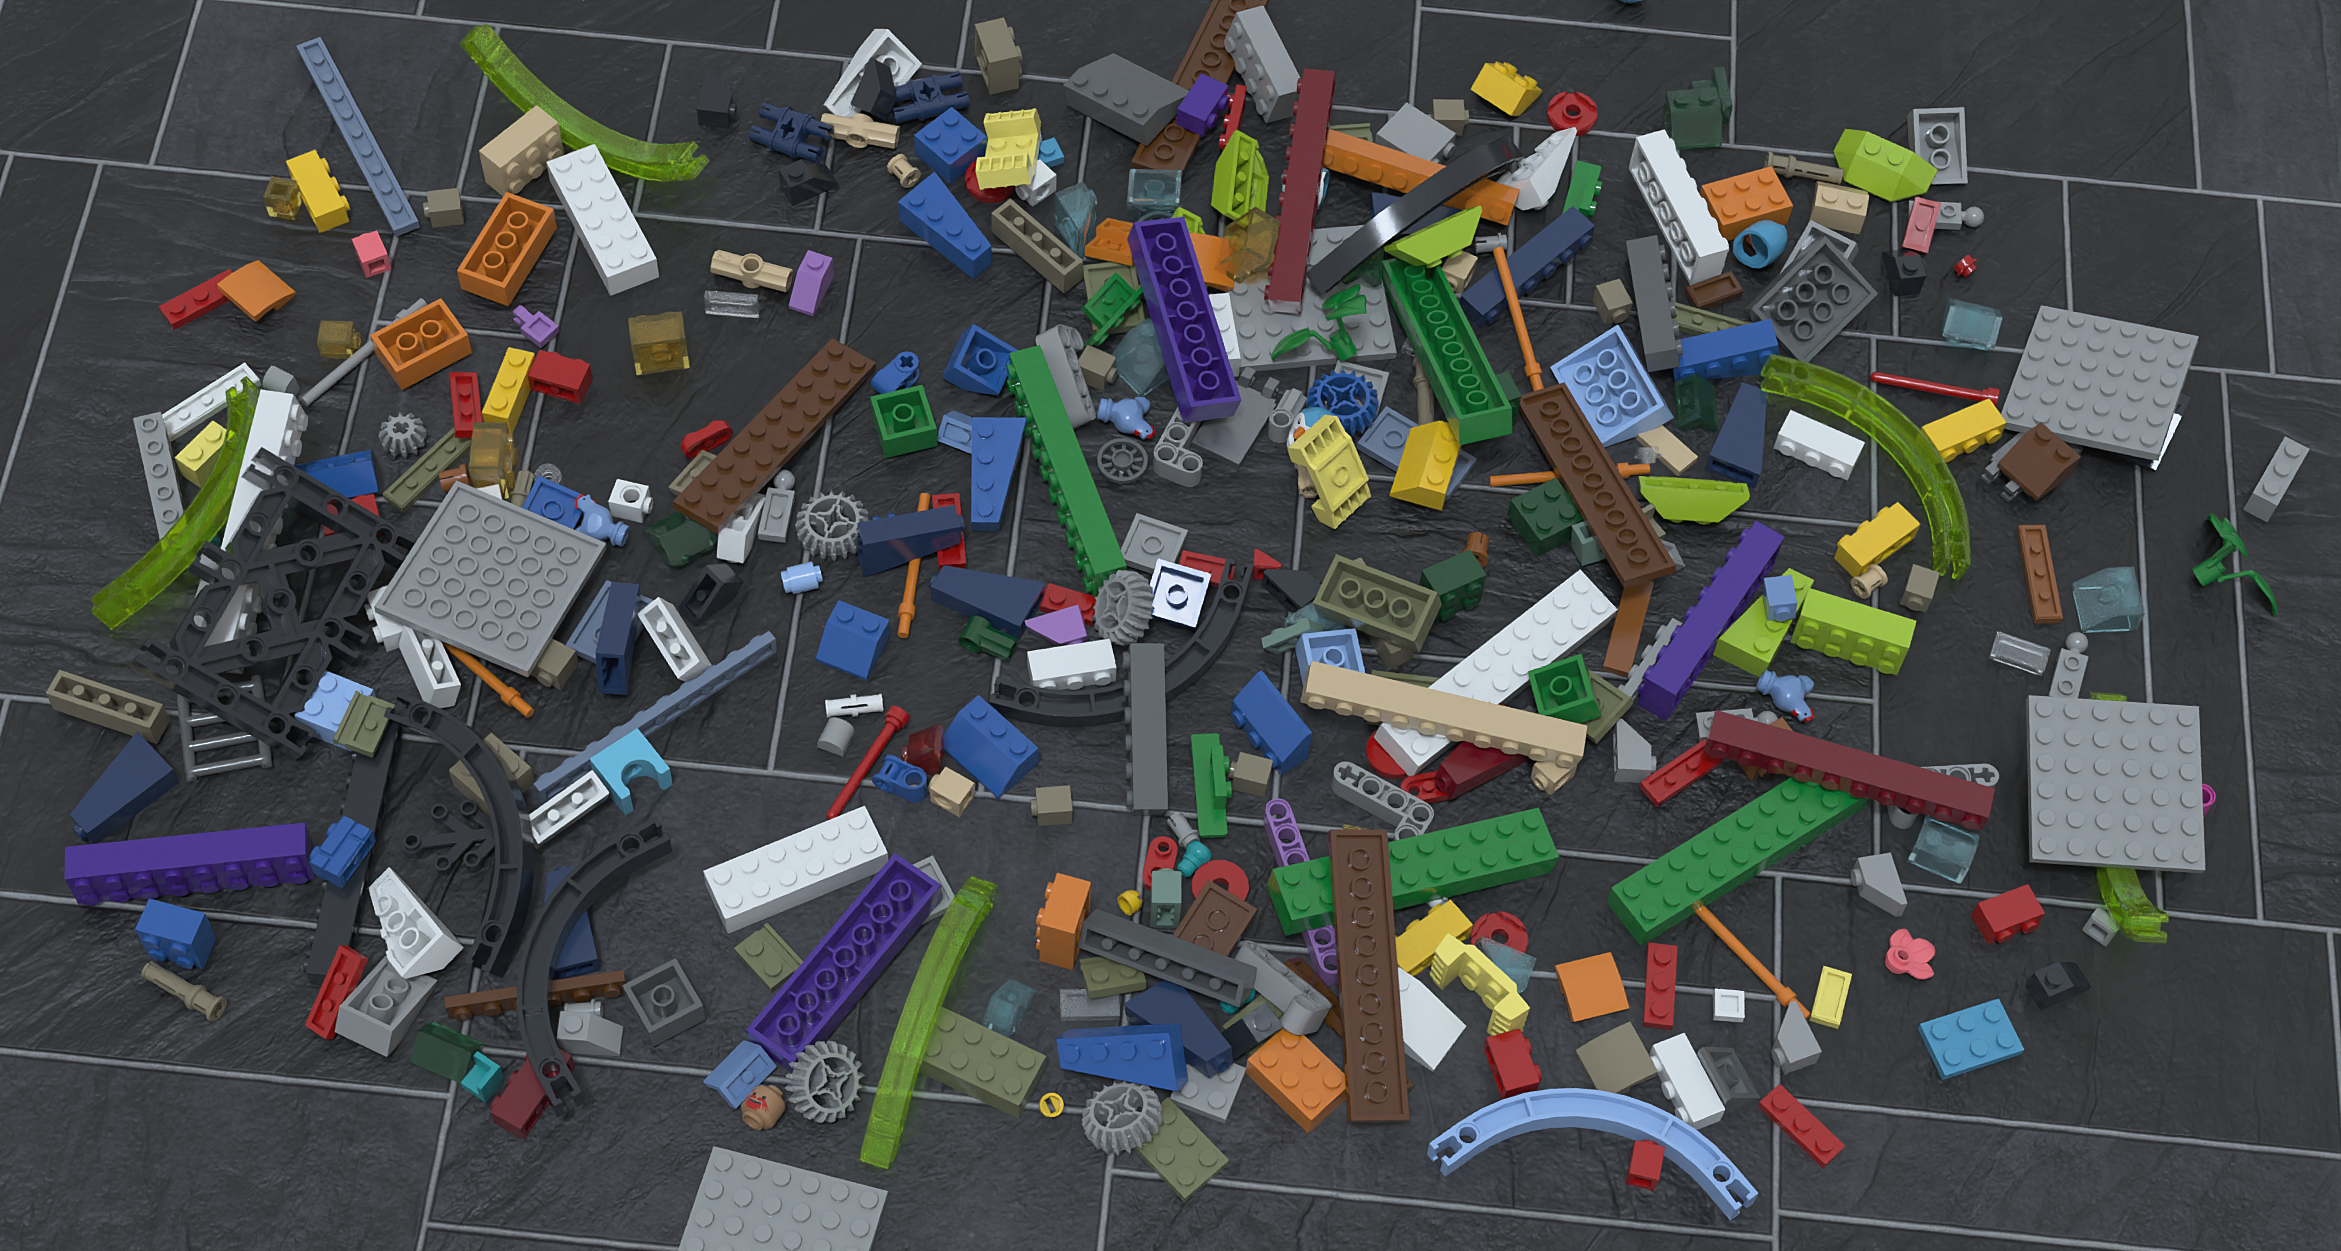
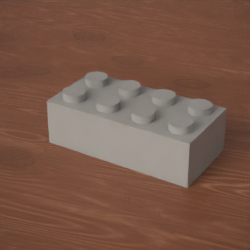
M1264 6L1236 12L1225 37L1224 45L1235 61V68L1238 73H1241L1245 86H1247V92L1252 95L1256 103L1258 113L1262 115L1266 123L1292 117L1294 101H1299L1300 94H1297V81L1300 76Z

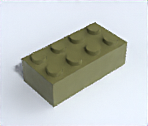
M1337 554L1313 601L1318 615L1417 653L1420 652L1442 605L1438 592Z
M942 1006L939 1007L912 1055L914 1070L1017 1119L1022 1115L1046 1071V1055Z

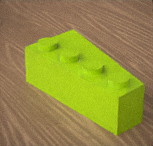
M1789 568L1782 576L1792 575L1797 599V617L1808 588L1812 587L1814 580ZM1762 595L1718 639L1713 655L1760 678L1763 671L1769 669L1796 617L1786 621H1768Z

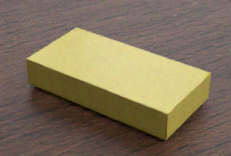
M1823 966L1809 1021L1838 1029L1852 974Z

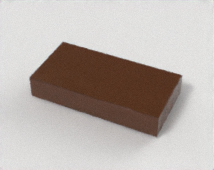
M1732 271L1687 286L1684 293L1694 308L1704 310L1740 297L1744 290Z

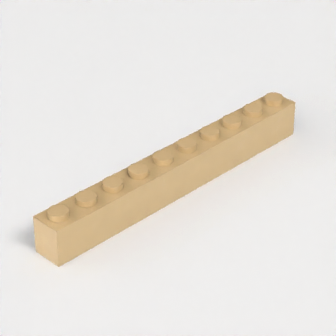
M1311 661L1306 671L1301 703L1308 704L1309 707L1314 709L1327 708L1335 710L1340 715L1348 716L1352 714L1361 716L1370 722L1382 721L1391 723L1393 727L1400 729L1407 727L1416 729L1425 735L1438 734L1446 736L1451 741L1458 742L1463 740L1471 742L1480 748L1493 747L1501 749L1506 754L1518 753L1527 755L1530 759L1536 761L1548 760L1556 762L1561 767H1576L1584 753L1587 725Z

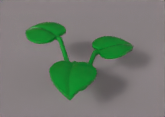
M1360 284L1338 291L1323 302L1322 308L1324 310L1334 308L1325 316L1326 320L1336 319L1339 326L1338 330L1329 335V342L1315 330L1310 331L1308 327L1303 328L1281 339L1273 349L1271 359L1274 361L1279 354L1300 346L1310 337L1317 338L1325 345L1328 351L1333 349L1339 361H1344L1355 355L1358 350L1350 335L1346 332L1342 317L1367 313L1366 296H1356L1360 291Z
M2212 512L2209 513L2206 519L2213 523L2223 538V546L2212 557L2192 568L2197 579L2205 587L2216 579L2221 583L2225 580L2249 576L2270 599L2273 617L2276 616L2278 609L2274 594L2270 586L2256 570L2223 575L2226 568L2221 560L2232 551L2236 552L2237 548L2245 558H2248L2249 555L2231 522L2226 517L2221 522Z

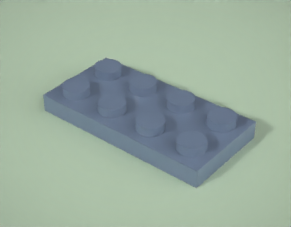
M1386 406L1358 441L1357 449L1397 472L1410 429L1420 425ZM1460 450L1445 501L1450 499L1476 465L1477 458L1463 450Z

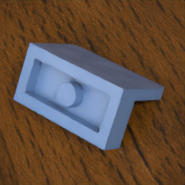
M951 411L943 415L937 441L972 454V417L957 411Z
M744 1040L703 1082L707 1087L717 1090L728 1105L736 1109L747 1098L754 1087L760 1085L777 1066L760 1045Z

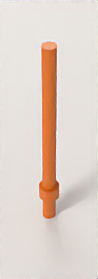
M1497 247L1493 249V253L1526 366L1524 370L1526 377L1531 381L1533 391L1543 389L1540 377L1542 371L1540 364L1536 363L1504 249L1503 247Z
M1628 462L1616 463V467L1623 479H1628L1631 475L1650 474L1649 463L1628 465ZM1555 471L1489 476V486L1545 483L1554 478H1557L1558 481L1560 479Z
M928 493L920 494L917 512L929 510L931 496ZM921 557L909 561L903 603L899 605L898 610L900 622L897 635L900 638H908L910 623L915 616L914 598Z
M441 641L442 645L501 695V700L509 707H515L526 718L533 715L534 709L521 698V694L516 689L506 686L467 651Z
M1701 906L1696 910L1695 913L1777 995L1776 999L1784 1007L1789 1006L1790 1002L1796 1000L1805 1020L1811 1016V1013L1796 999L1797 995L1789 987L1785 988L1705 906Z

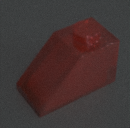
M937 724L909 735L908 745H903L901 760L921 768L926 775H940L944 755L943 725Z

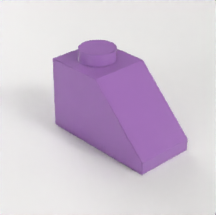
M810 250L807 251L797 271L789 309L814 316L834 277L833 258Z
M1079 605L1025 620L1030 633L1057 647L1090 642L1083 613Z

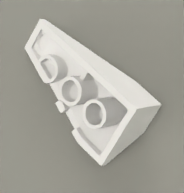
M874 29L858 49L824 103V106L833 115L850 118L862 111L850 105L870 58H874L891 68L894 87L905 84L922 63L888 29Z
M1575 127L1553 133L1535 148V154L1517 163L1519 168L1512 174L1506 172L1498 179L1497 183L1520 190L1515 204L1516 207L1521 210L1531 208L1538 210L1548 204V199L1556 190L1577 130Z
M390 867L369 887L375 914L379 916L382 926L380 930L381 936L386 940L388 951H386L387 958L404 979L443 969L464 948L451 931Z

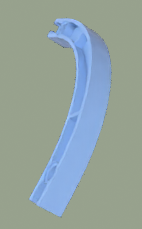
M1580 1088L1547 1089L1523 1093L1500 1100L1478 1110L1430 1142L1427 1155L1434 1162L1438 1159L1437 1153L1447 1147H1452L1456 1154L1450 1159L1446 1155L1441 1158L1442 1165L1440 1171L1446 1177L1480 1152L1516 1135L1548 1128L1576 1127L1596 1129L1618 1134L1632 1140H1651L1659 1146L1665 1147L1664 1156L1687 1172L1706 1191L1729 1220H1732L1740 1213L1739 1210L1742 1206L1739 1201L1735 1202L1729 1194V1190H1733L1744 1201L1743 1205L1746 1209L1754 1203L1758 1192L1736 1166L1696 1129L1674 1115L1649 1103L1601 1090ZM1467 1135L1474 1142L1465 1143L1460 1139V1136ZM1713 1175H1722L1726 1182L1717 1181Z

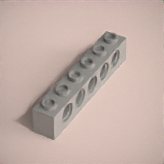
M161 412L133 418L163 556L170 572L188 568L190 563L196 558L193 549V540L165 421Z

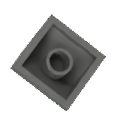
M1702 1047L1699 1049L1697 1057L1725 1108L1723 1115L1761 1099L1733 1048Z

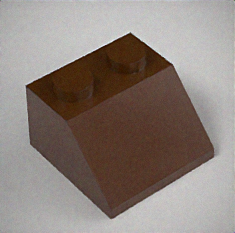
M2040 422L2019 439L1998 462L1997 467L2037 501L2070 477L2081 456Z

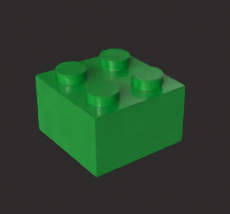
M923 385L870 397L871 415L885 458L937 446V428Z
M1582 654L1528 671L1540 715L1578 724L1602 716L1591 675Z

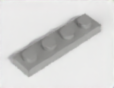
M1672 618L1667 626L1662 625L1655 636L1657 640L1653 646L1649 644L1641 656V659H1643L1639 666L1635 664L1627 676V679H1629L1628 683L1625 686L1621 684L1618 687L1620 691L1631 697L1632 701L1639 694L1637 692L1644 681L1642 677L1649 665L1654 666L1658 661L1656 657L1662 646L1670 644L1672 641L1670 636L1676 626H1682V623Z

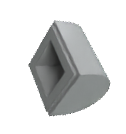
M271 365L264 376L263 388L268 391L289 393L295 396L300 390L295 377L276 366Z
M830 718L817 742V747L844 757L855 734L853 726L840 718Z
M2098 906L2082 930L2107 947L2123 923Z

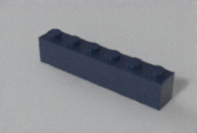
M1574 206L1506 259L1518 300L1523 294L1531 293L1543 278L1548 279L1551 277L1556 268L1562 263L1567 264L1579 249H1585L1592 243L1595 225ZM1498 266L1460 297V306L1464 314L1480 329L1487 323L1492 324L1495 322L1503 310L1506 308L1510 309Z

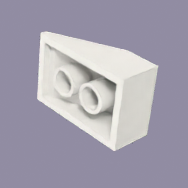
M1398 967L1404 1053L1434 1072L1466 1029V1025L1424 984Z

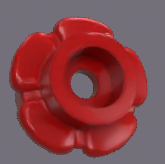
M1969 254L1953 267L1958 273L1957 276L1959 277L1962 274L1966 278L1977 268L1974 264L1977 259H1973Z

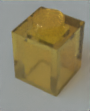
M271 176L263 196L269 216L295 220L302 202L297 181Z
M321 320L317 344L322 358L348 359L355 353L356 348L359 349L361 337L360 333L356 332L353 322Z

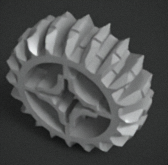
M831 490L828 496H824L820 491L819 499L810 496L809 504L803 503L802 511L797 514L796 531L798 532V540L802 542L804 549H810L813 557L820 553L823 561L827 556H831L835 562L838 555H841L846 560L847 552L856 554L857 523L870 521L868 520V511L863 509L861 501L855 502L853 494L845 498L843 490L839 495H835Z
M1118 570L1116 574L1109 576V580L1103 581V587H1098L1099 594L1097 597H1094L1096 605L1092 607L1095 610L1092 619L1096 621L1094 629L1098 630L1100 637H1103L1104 640L1110 639L1111 644L1123 646L1136 643L1138 637H1143L1144 629H1149L1148 622L1149 619L1153 618L1151 612L1155 608L1152 605L1155 596L1151 594L1153 586L1149 585V580L1144 578L1143 575L1134 571Z
M817 1041L815 1045L805 1046V1053H796L798 1063H789L794 1070L793 1073L785 1075L788 1079H791V1084L786 1086L785 1089L793 1092L788 1100L791 1103H796L794 1109L797 1112L803 1113L804 1118L813 1119L819 1123L824 1122V1120L826 1122H833L835 1118L842 1119L845 1117V1110H854L852 1101L861 1100L856 1094L857 1090L864 1089L863 1085L859 1084V1079L865 1076L862 1072H857L862 1064L854 1060L856 1054L852 1051H847L845 1045H837L833 1041L826 1043ZM831 1058L838 1068H830L829 1065H825L823 1059ZM820 1095L827 1104L818 1105L812 1096Z
M1114 1080L1113 1085L1109 1087L1103 1084V1090L1101 1092L1093 1091L1094 1099L1086 1100L1087 1108L1082 1109V1126L1088 1140L1098 1150L1103 1149L1106 1154L1112 1150L1118 1156L1122 1150H1126L1130 1154L1131 1149L1136 1146L1142 1149V1143L1144 1141L1151 1142V1134H1158V1126L1163 1124L1161 1116L1163 1109L1154 1090L1152 1091L1148 1085L1123 1081V1083L1119 1084ZM1138 1107L1143 1108L1142 1112H1137ZM1103 1121L1108 1122L1106 1127L1102 1126Z

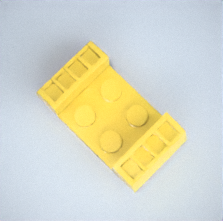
M1037 109L994 114L987 113L984 119V126L988 136L985 157H977L976 175L980 190L1023 184L1031 185L1032 177L1035 176L1040 147L1041 120Z
M1323 415L1319 421L1313 424L1310 429L1287 448L1291 461L1308 469L1320 497L1311 506L1320 522L1336 529L1341 522L1345 521L1351 513H1354L1364 501L1371 497L1367 484L1369 478L1352 438L1345 432L1337 416Z
M1447 933L1435 950L1429 974L1432 980L1443 990L1452 980L1459 976L1467 989L1477 992L1482 997L1484 1004L1493 1010L1487 1032L1491 1036L1520 1029L1522 1033L1530 1007L1517 993V984L1474 945H1465Z

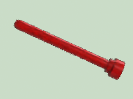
M1873 372L1870 375L1871 381L1979 402L1990 399L1995 407L1999 397V389L1992 387L1978 391L1880 372Z
M897 706L890 707L885 715L886 720L884 723L886 725L827 812L826 817L828 820L840 815L893 733L905 727L910 719L906 711Z

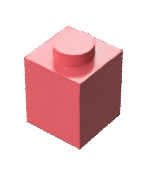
M377 230L352 239L356 256L366 278L391 270L388 254Z

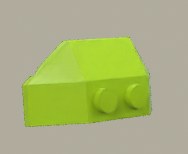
M1845 129L1834 149L1839 168H1843L1845 183L1867 191L1890 203L1926 194L1938 172L1935 167L1913 151L1867 131Z
M1235 130L1216 163L1211 206L1225 216L1245 226L1265 218L1269 175L1264 160L1258 151L1259 145L1257 140Z
M1481 205L1464 209L1384 246V250L1414 266L1426 265L1427 268L1439 265L1442 263L1441 258L1448 256V258L1458 256L1463 253L1462 248L1471 245L1482 213Z
M1638 477L1642 495L1656 507L1655 509L1664 519L1672 522H1682L1684 520L1695 521L1700 524L1720 522L1747 502L1750 497L1746 483L1673 477Z

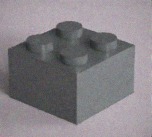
M676 958L622 985L625 999L652 1047L706 1020L703 1004Z

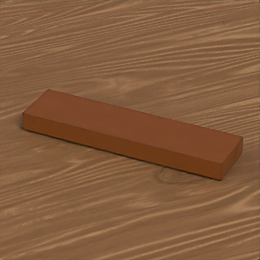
M2019 525L2016 531L2034 624L2061 623L2063 615L2046 526Z
M1649 580L1624 588L1602 671L1627 677L1632 669L1654 585L1653 581Z

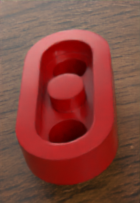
M715 420L707 427L687 434L682 440L680 449L686 458L694 459L702 450L709 452L725 444L732 437L733 430L727 421Z
M1437 771L1409 776L1401 784L1400 789L1407 793L1416 791L1418 795L1415 797L1428 804L1449 799L1445 792L1437 789V783L1434 779Z
M1157 837L1150 843L1142 872V883L1149 891H1151L1152 871L1164 868L1174 870L1178 847L1175 841L1169 837ZM1166 847L1168 851L1161 852L1159 848Z

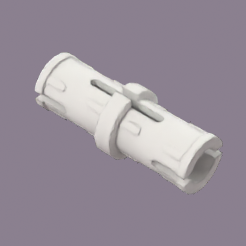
M856 694L850 695V698L825 700L827 718L843 715L858 717V714L883 712L882 694L856 697ZM859 704H867V705H863V706H853V705H859Z

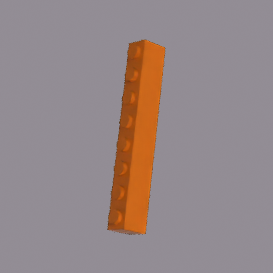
M1329 129L1323 167L1408 193L1446 166ZM1484 179L1443 205L1462 210L1481 205L1482 213L1480 217L1508 226L1520 190Z

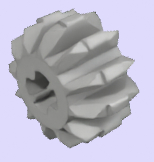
M399 412L398 417L394 418L389 415V422H382V431L379 432V438L383 449L386 452H391L394 458L402 454L406 459L408 453L417 455V448H424V440L427 436L426 429H424L420 418L415 419L412 413L404 417Z

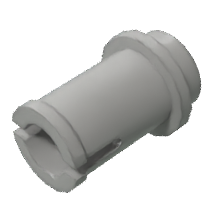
M1497 233V236L1475 237L1476 254L1493 252V249L1497 247H1503L1504 250H1507L1506 235Z
M1182 812L1174 813L1170 816L1171 819L1167 820L1168 826L1171 827L1178 837V843L1181 847L1186 849L1192 841H1200L1198 837L1199 832L1192 829Z
M592 999L591 1002L565 1003L564 1011L592 1013L603 1018L602 1001Z

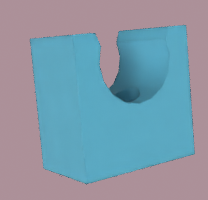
M638 728L590 758L592 770L609 791V796L625 816L633 811L630 791L626 787L627 783L638 776L651 777L657 781L659 787L663 790L673 785L670 768Z

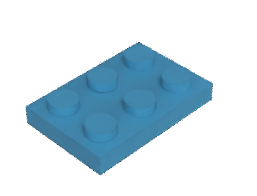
M1999 999L1921 1023L1917 1028L1942 1080L2021 1055L2024 1051Z

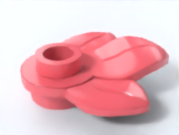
M1899 929L1893 933L1889 939L1891 948L1886 953L1885 964L1887 968L1895 974L1907 972L1916 979L1932 977L1934 972L1927 962L1935 955L1933 944L1925 939L1918 938L1913 940L1907 929Z

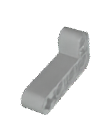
M1059 324L1037 335L1036 345L1041 346L1072 428L1076 429L1094 420L1096 412L1076 356V352L1084 348L1083 339L1075 328Z
M1177 407L1154 449L1153 470L1157 475L1185 487H1194L1201 482L1202 458L1188 449L1204 420L1183 423L1179 408Z
M1341 762L1335 766L1331 783L1333 792L1397 827L1393 841L1430 832L1434 811L1428 803L1351 762ZM1371 790L1376 794L1368 795L1364 791ZM1389 804H1398L1400 808H1392ZM1415 817H1421V818L1425 819L1426 821H1424V822H1419V821H1416L1414 818H1415Z
M1990 764L1921 767L1992 788L1995 787L1999 779L1997 769ZM1887 806L1891 823L1901 829L1911 827L1918 815L1909 812L1910 814L1904 813L1901 810L1904 808Z
M1244 941L1234 959L1257 967L1253 988L1284 1012L1280 1019L1282 1026L1287 1031L1296 1035L1318 1031L1332 1007L1330 1001L1262 946L1253 941Z

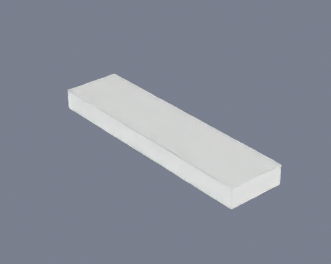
M243 363L162 414L170 442L262 385L260 379L246 363Z

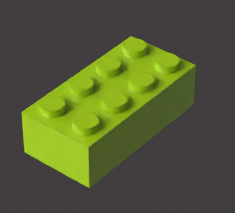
M1808 588L1790 642L1804 649L1823 652L1830 657L1849 660L1856 665H1865L1878 669L1885 674L1897 675L1909 650L1916 621Z

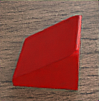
M1254 549L1252 579L1262 580L1263 572L1267 569L1281 570V563L1262 551Z

